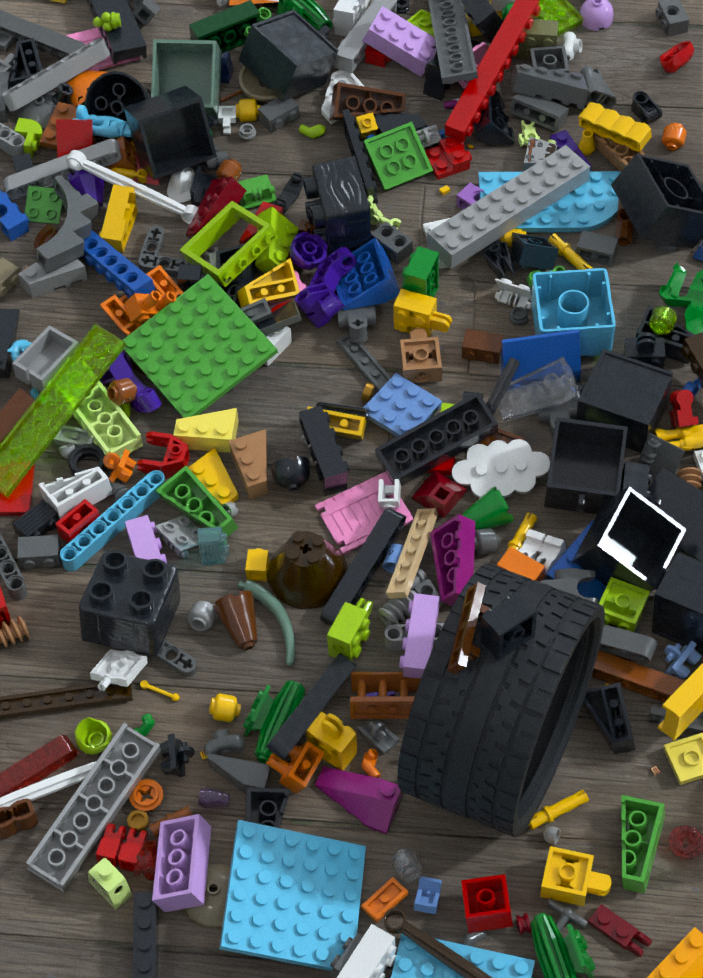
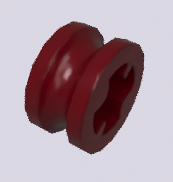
M523 913L521 917L515 915L519 934L523 935L525 931L531 933L528 914Z

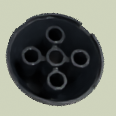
M111 71L100 75L90 84L86 93L85 106L89 115L111 116L127 121L123 108L151 98V92L133 76L120 71ZM125 137L129 141L133 140L130 137Z

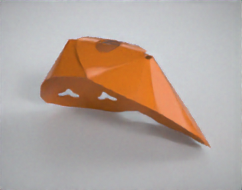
M85 70L69 79L66 84L73 89V93L70 96L72 104L77 107L85 101L87 88H89L90 84L100 75L107 72Z

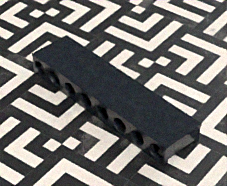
M86 0L93 18H101L104 12L110 14L111 12L120 13L121 27L112 29L109 32L105 31L102 26L98 28L110 52L113 64H117V60L143 56V59L147 58V45L127 0Z

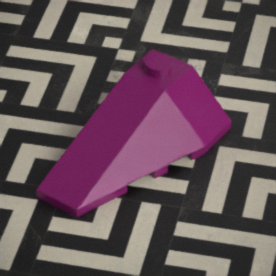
M324 766L315 783V787L334 802H338L349 814H353L364 826L383 834H387L403 798V792L400 791L399 786L395 783Z

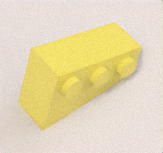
M237 408L176 419L173 436L187 444L189 450L211 451L215 448L217 452L230 453L229 441L236 439L239 422Z

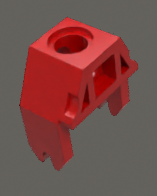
M154 431L146 433L147 443L167 447L163 462L146 459L138 460L137 466L139 471L147 474L155 470L161 471L164 474V478L167 479L174 476L183 467H188L190 455L187 444L172 434Z

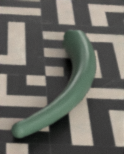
M247 580L246 583L240 581L238 589L251 591L253 598L267 607L278 621L285 640L287 666H292L295 658V639L290 619L282 604L270 591L251 580Z

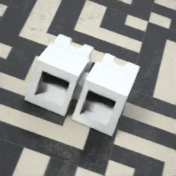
M528 529L526 540L518 551L544 565L546 575L567 549L564 540L550 535L546 537L543 533Z

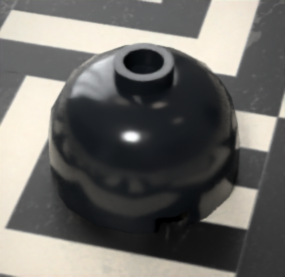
M296 456L297 460H290V457L273 462L271 473L276 484L283 488H288L289 491L299 490L300 486L304 485L310 476V463L307 457Z

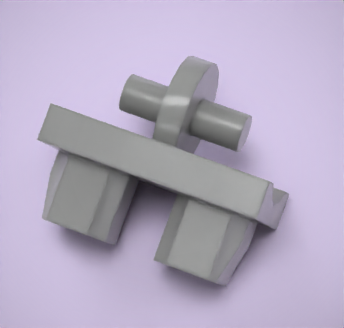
M436 124L416 131L423 148L437 144L439 140H442Z

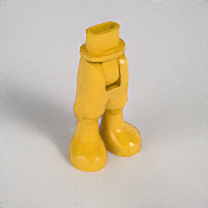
M703 424L678 427L675 430L654 429V435L667 442L680 439L679 441L669 443L685 451L703 448Z

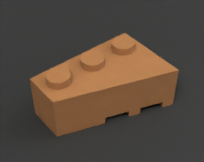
M266 429L230 440V454L249 500L268 494Z

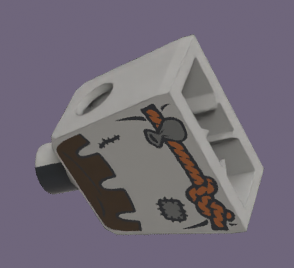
M529 137L523 172L557 151V145Z

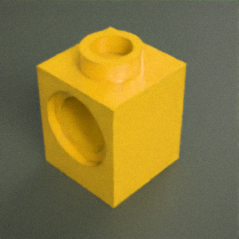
M373 112L355 118V128H358L360 132L359 140L371 134L376 135L378 126Z
M260 548L248 549L245 568L247 580L267 582L268 550Z

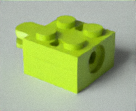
M360 598L356 606L347 602L344 603L327 634L329 656L336 658L341 652L351 661L354 658H358L363 641L366 642L370 636V620H368V617L373 609V602L367 601L366 603V599Z

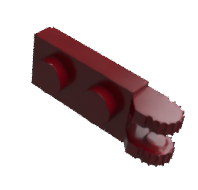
M602 904L588 920L590 926L637 957H642L644 951L634 942H631L633 939L647 947L652 943L651 939L643 932L638 931L637 928Z

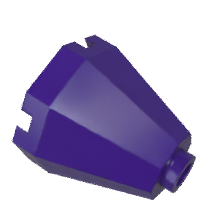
M83 169L80 171L74 170L75 174L73 176L71 173L68 175L69 183L76 191L81 193V196L88 193L93 199H96L99 204V211L103 207L106 181Z

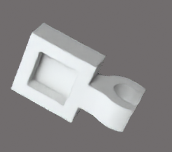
M219 106L218 123H223V135H231V123H236V106Z

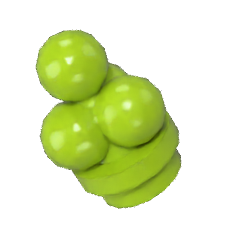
M104 12L101 18H94L93 25L97 28L102 26L107 32L117 29V27H121L120 13L111 12L110 14Z

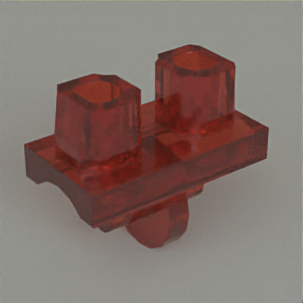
M156 840L143 843V851L139 852L136 856L137 864L133 870L134 876H139L142 873L146 879L154 880L158 849Z

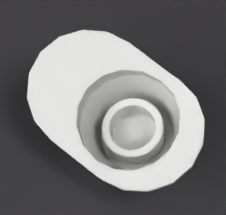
M188 167L171 174L167 188V194L170 199L178 203H184L191 199L190 189L195 176L192 168Z

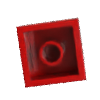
M505 874L461 880L469 933L513 927Z

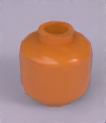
M670 123V125L664 128L661 141L668 150L675 151L684 146L687 132L683 125Z

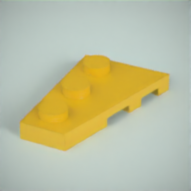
M215 448L188 467L221 506L227 502L234 503L239 499L238 492Z

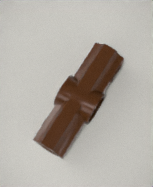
M618 200L616 238H618L619 246H627L632 242L633 224L620 200Z

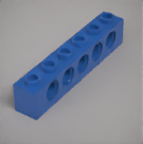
M91 230L90 237L83 239L85 246L84 255L81 257L89 266H93L98 274L105 276L109 283L112 282L120 292L123 291L128 299L134 293L150 294L153 290L155 291L153 280L93 230Z

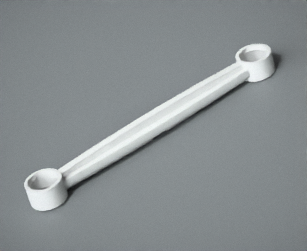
M72 150L66 159V164L73 170L80 171L83 169L111 184L133 187L136 196L181 215V218L187 224L192 222L198 210L197 206H184L142 184L134 182L132 179L87 160L86 156L78 150Z
M97 761L0 798V807H10L14 802L26 798L33 801L82 782Z

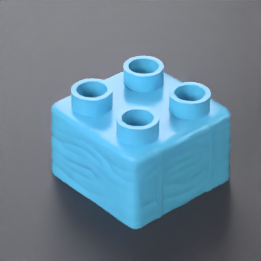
M606 269L549 271L533 274L531 307L535 335L579 329L580 356L596 357L601 354L603 349L612 350L615 316Z

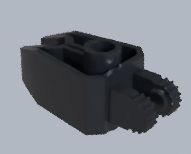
M497 239L494 241L495 244L485 247L483 252L489 268L499 278H506L504 274L506 271H511L512 274H515L514 260L506 242H500Z

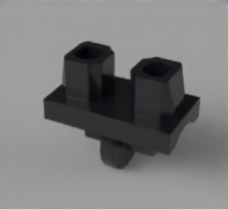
M175 734L167 735L168 740L160 743L161 755L164 757L169 756V760L161 762V770L166 775L175 773L179 777L186 776L184 764L189 763V758L194 756V748L188 747L187 742L176 739Z

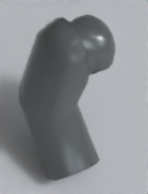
M486 932L468 933L465 935L462 945L474 947L476 942L486 937Z

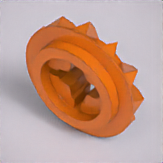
M150 779L140 780L129 796L131 805L136 810L144 812L154 811L158 805H161V801L164 798L161 785ZM150 793L152 799L146 798L144 801L141 794L147 795Z

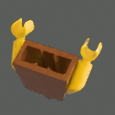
M121 136L117 141L119 142L122 158L119 162L105 168L130 179L137 177L139 183H146L147 172L144 169H139L135 172L137 165L133 140L129 142L124 136Z

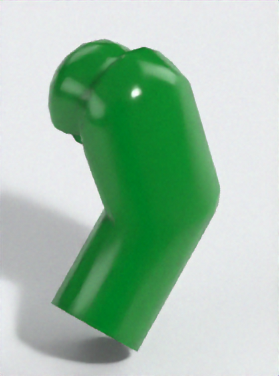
M151 714L143 715L141 717L142 725L133 730L143 736H147L155 725V720L152 719Z

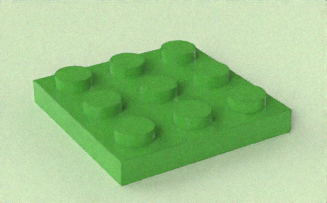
M412 122L363 141L383 191L433 172Z

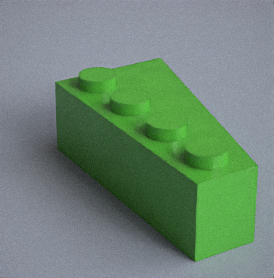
M187 466L183 467L155 490L162 500L222 540H225L239 528L232 517Z
M621 795L623 889L645 894L665 819V805L659 802Z

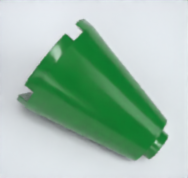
M496 486L488 490L461 514L475 521V530L495 528L514 521L513 515L508 513L509 507Z

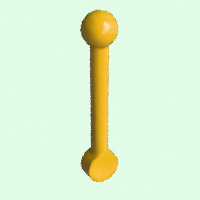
M146 680L140 682L142 689L148 688L170 697L175 702L180 698L176 693L171 694L149 685Z

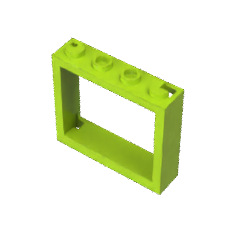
M231 201L180 249V252L189 264L201 265L203 273L209 274L216 282L226 287L267 249L278 236L272 225ZM240 218L260 230L219 269L200 257Z

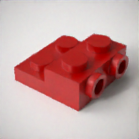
M453 137L439 140V146L425 150L437 180L470 169L471 153L464 150V142Z

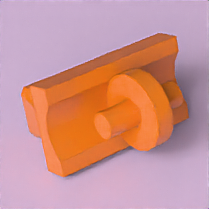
M127 449L123 451L121 458L116 453H107L104 456V465L109 469H113L109 480L113 483L116 478L126 483L137 463L128 457L130 451Z

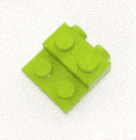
M611 577L599 602L605 611L604 624H612L617 626V628L635 632L642 616V611L650 596V591Z

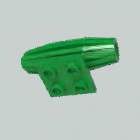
M279 0L276 16L295 10L317 31L325 25L332 29L333 22L323 8L314 0Z
M293 680L286 681L274 700L268 695L270 685H267L264 691L259 690L249 715L243 724V727L246 728L243 736L247 737L250 730H260L254 754L257 757V761L262 764H266L269 761L268 758L273 753L266 746L304 698L305 687Z
M546 913L534 916V920L531 921L530 925L535 953L544 978H577V973L587 974L589 978H595L593 970L596 967L592 957H589L586 951L588 945L579 929L575 930L571 924H568L569 934L563 938L552 916L546 915Z

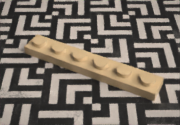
M436 508L417 509L386 591L388 599L408 598L429 541L430 532L433 530L438 516Z

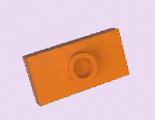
M392 877L361 905V909L377 924L384 917L387 910L394 908L408 895V890Z

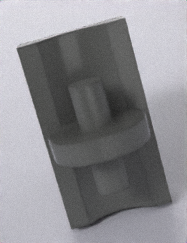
M367 719L365 723L357 727V731L383 755L387 754L399 742V738L378 719Z

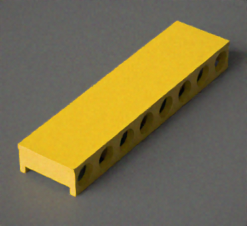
M703 663L662 705L666 709L665 719L658 725V729L672 738L673 741L703 711Z

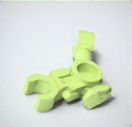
M524 120L521 121L520 147L528 146L529 137L540 139L534 127L535 122L531 121L530 125H526ZM550 139L547 141L556 144L555 140Z
M369 195L367 200L370 208V224L379 225L380 223L388 222L390 225L399 227L401 220L397 218L390 220L383 217L376 204H373V197Z

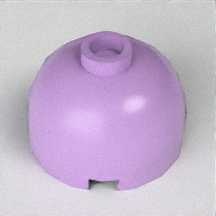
M586 0L581 6L579 20H581L583 27L589 30L599 31V28L603 27L606 29L613 22V7L608 0Z

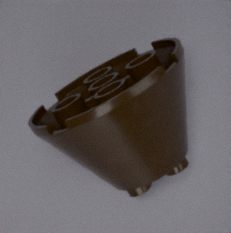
M296 531L272 556L267 570L268 583L277 595V598L283 603L298 609H315L324 606L329 601L348 570V565L341 551L321 535L309 531Z

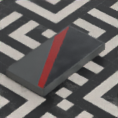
M294 298L271 306L270 310L273 317L255 325L266 335L297 323L302 318Z

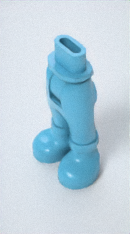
M78 105L76 119H92L94 136L110 139L121 136L132 138L128 121L111 116L89 115L86 106Z

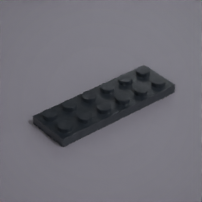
M349 109L342 110L345 137L351 156L356 158L367 199L371 195L374 199L373 204H377V194L374 193L377 192L376 182L371 179L373 178L371 167L368 168L367 166L369 165L367 154L364 155L363 153L365 150L363 141L359 140V129L355 128V116H351Z

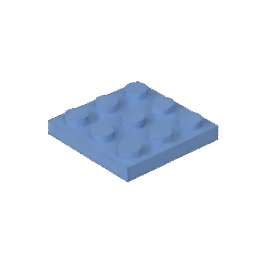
M395 373L363 408L369 410L368 420L397 437L430 419L442 406V400Z

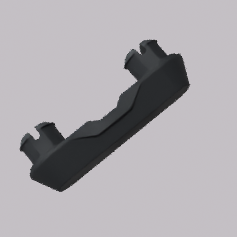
M300 172L293 173L282 193L273 203L283 207V214L296 201L304 186V177H302Z

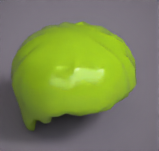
M88 717L81 720L75 729L76 744L85 754L97 755L102 753L111 742L112 732L107 723Z

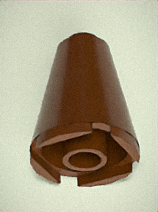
M239 591L240 595L233 596L231 593L215 601L214 610L237 647L243 648L246 651L254 648V644L258 642L254 598L251 591Z

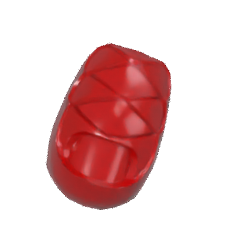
M681 42L659 57L665 72L675 73L678 68H682L689 62L695 51L692 42Z

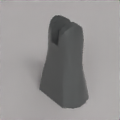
M583 66L580 74L584 76L589 90L585 105L593 102L601 104L605 109H611L616 104V97L605 83L599 69L593 70L591 66Z

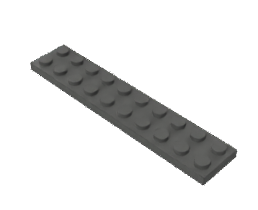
M428 0L442 84H453L458 81H470L478 78L464 4L461 0Z

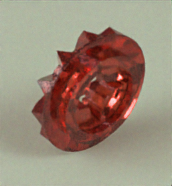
M687 825L679 826L669 835V848H671L674 855L680 856L681 859H692L697 855L699 856L703 849V836L694 827ZM686 836H689L688 840L692 845H688L686 849H683L682 842L686 839Z

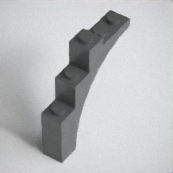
M61 175L54 177V191L62 200L67 217L58 233L48 242L36 248V262L46 272L52 271L84 255L85 243L83 239L91 236L92 223L90 220L98 217L99 204L97 200L93 199L88 193L81 196V193L76 191L69 181L65 180Z

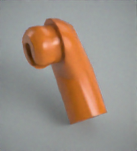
M371 748L365 752L361 766L368 776L380 778L381 774L375 768L378 752Z

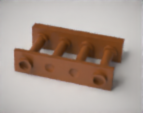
M351 672L352 692H357V697H350V719H408L415 697L408 696V691H417L421 679L404 677L403 672ZM366 692H378V696H366ZM387 692H400V696H387Z

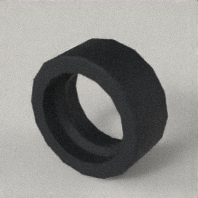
M83 444L71 452L69 467L73 477L75 473L85 471L79 469L76 465L81 458L86 456L98 458L99 464L96 467H100L104 473L106 472L107 467L103 463L105 454L99 446Z

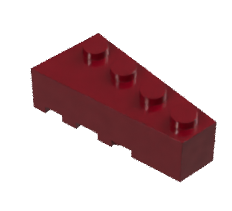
M232 176L212 180L185 235L191 239L231 201L238 204L247 190Z

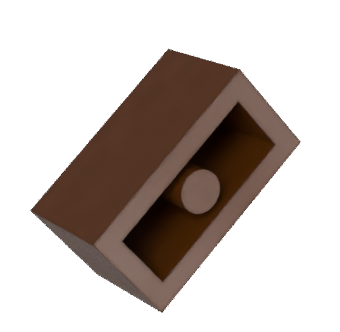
M466 329L462 344V358L499 364L504 335Z

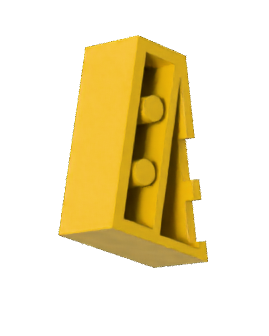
M113 184L103 228L99 233L102 239L122 253L125 250L138 214L135 189L133 187Z
M291 258L238 290L237 294L241 308L263 298L266 299L268 304L295 298L300 291Z

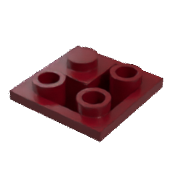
M434 470L412 496V500L426 508H436L438 515L445 518L467 492V489Z

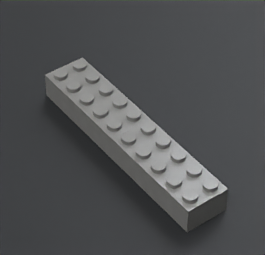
M563 146L427 233V248L439 252V259L448 268H454L504 236L507 232L586 183L589 178L590 166L568 146Z

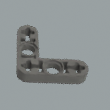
M153 226L147 232L138 259L139 268L143 272L148 273L157 266L167 263L169 266L163 268L169 276L177 277L179 265L190 264L185 259L160 256L165 234L162 227ZM149 247H156L154 251H148L147 249Z

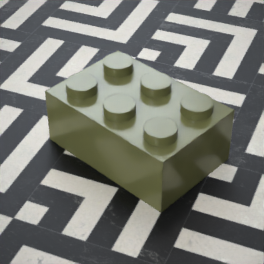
M534 19L532 28L526 32L524 42L519 44L517 55L512 58L530 59V48L557 46L559 21Z

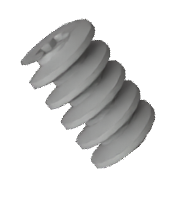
M411 588L408 598L390 599L388 603H385L383 608L377 610V616L386 627L391 624H399L398 620L404 622V615L407 617L411 615V613H408L409 601H413L414 593L416 592Z

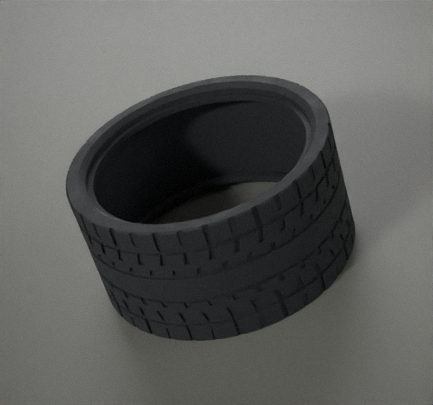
M492 564L481 566L468 580L455 601L439 633L421 677L401 744L397 771L400 791L489 828L496 829L509 836L518 837L522 834L534 817L551 784L577 721L601 643L605 620L604 607L598 603L582 599L560 589L557 590L552 586L507 571ZM479 582L486 585L482 604L494 609L506 597H512L519 592L537 610L535 636L499 661L481 643L482 620L478 619L472 645L481 649L479 657L474 661L468 660L466 668L460 670L457 674L447 671L466 591L475 583Z

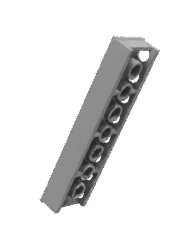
M123 723L26 862L27 870L64 892L105 833L107 825L114 820L134 788L160 753V744L154 743L128 727V724Z

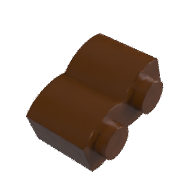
M30 799L18 800L10 807H0V839L11 837L18 830L31 829L39 823Z

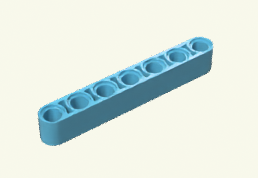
M157 470L151 471L62 548L60 557L64 569L72 572L80 568L126 527L125 521L135 519L160 497L155 490L165 483L164 474Z

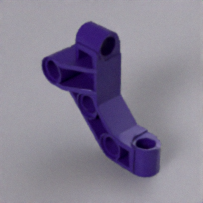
M346 247L337 249L325 258L318 266L309 286L300 291L294 299L316 328L324 326L332 320L337 312L345 307L334 291L340 278L352 270L356 264L354 255Z
M99 343L96 346L95 354L100 364L91 370L102 385L110 384L113 380L129 378L137 387L136 397L130 402V405L136 411L149 413L161 406L162 403L154 389L146 387L133 374L131 370L132 363L129 361L124 350H119L112 343ZM105 346L109 349L107 356L103 352Z

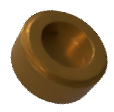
M367 382L362 393V401L367 403L370 401L375 388L374 384Z
M141 810L132 811L127 817L129 829L134 828L137 830V833H140L141 830L145 831L149 826L147 813Z

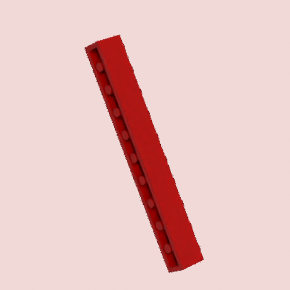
M516 0L477 67L478 78L469 81L446 121L445 135L465 142L467 136H471L474 124L479 122L482 110H485L488 106L489 97L495 94L497 83H501L505 69H509L512 57L517 55L519 44L524 42L526 32L532 28L535 16H539L541 11L539 6L540 0Z

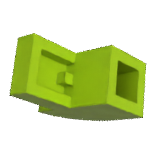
M19 118L14 131L24 137L25 154L30 153L31 158H33L35 151H38L39 141L43 135L41 125L32 119Z

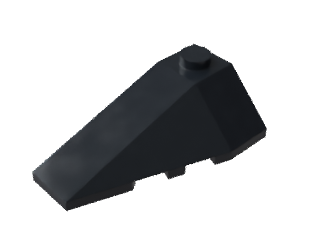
M496 90L495 94L489 97L487 108L482 110L479 122L474 124V135L477 140L483 141L486 145H513L515 143L514 131L507 124L510 120L503 111L505 106L500 93Z
M0 309V378H10L12 358L7 350L16 340L20 315L19 309Z

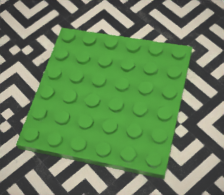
M209 274L177 297L175 302L168 304L119 342L122 349L183 418L197 416L278 353L277 348Z

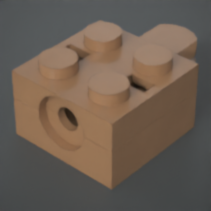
M414 328L410 331L409 339L400 340L403 377L412 383L442 381V364L438 337H427L425 329Z

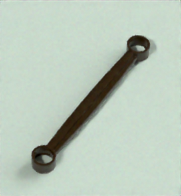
M391 908L384 914V927L389 933H402L462 977L492 978L435 938L407 922L406 915L401 909ZM394 914L403 918L402 925L396 928L390 927L387 923V919Z

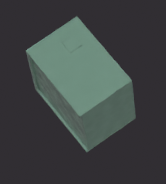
M153 39L151 98L187 86L202 97L206 116L212 115L214 118H218L221 50L217 41Z

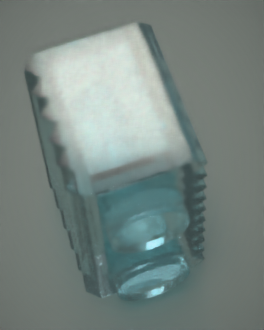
M222 526L198 528V544L202 565L225 563L226 556H229L227 533H223Z

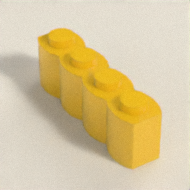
M590 102L578 116L579 126L583 129H590L597 135L611 139L617 144L625 145L633 151L640 152L652 137L651 128L646 123L635 122L631 117L619 115L617 111L605 109L598 103Z

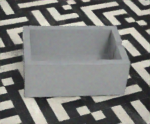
M49 325L12 363L15 376L28 385L31 383L33 388L46 394L82 357L78 341Z

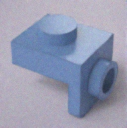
M423 876L419 878L418 891L414 903L415 911L436 914L442 881L440 879Z

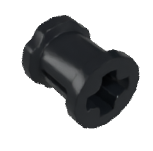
M60 83L57 93L52 96V101L56 105L58 102L67 104L68 97L73 93L72 87L66 83Z

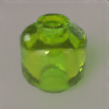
M659 306L653 311L649 325L657 334H668L672 331L677 321V315L670 307Z

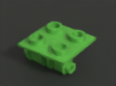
M267 174L238 182L247 190L240 200L241 207L245 209L260 206L263 201L272 203L277 199L274 193V185L271 186Z
M28 186L25 214L29 222L59 224L63 202L55 193L54 188Z

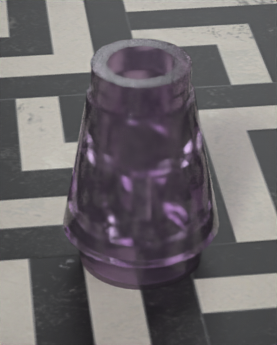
M206 787V789L200 788L198 805L203 806V808L229 807L230 794Z

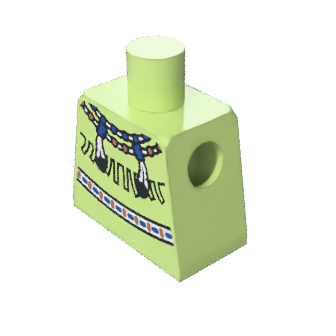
M103 858L89 870V883L115 910L133 896L124 876L106 858ZM116 889H121L118 893H114Z

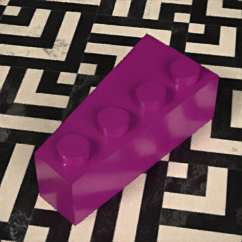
M460 514L430 532L441 602L451 606L454 605L462 589L474 574L475 521Z

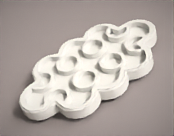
M522 439L513 440L509 444L502 440H496L489 446L476 444L470 447L467 452V460L459 461L454 465L452 478L454 482L461 486H470L472 493L478 498L482 497L494 486L500 491L503 498H507L513 492L518 494L530 493L535 487L536 478L543 477L548 473L550 460L542 452H532L530 445Z

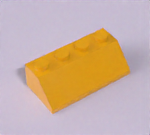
M694 927L647 978H703V933Z

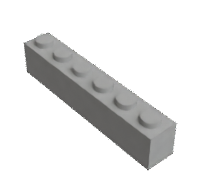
M397 0L371 1L369 8L364 10L362 17L356 21L353 29L349 30L346 38L342 39L340 46L337 48L339 51L333 63L334 68L353 73L365 57V49L368 44L362 40L381 7L383 6L396 14Z

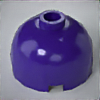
M308 232L299 233L291 243L290 257L293 263L301 269L312 270L318 268L327 256V244L324 239L315 233L314 235L308 234Z

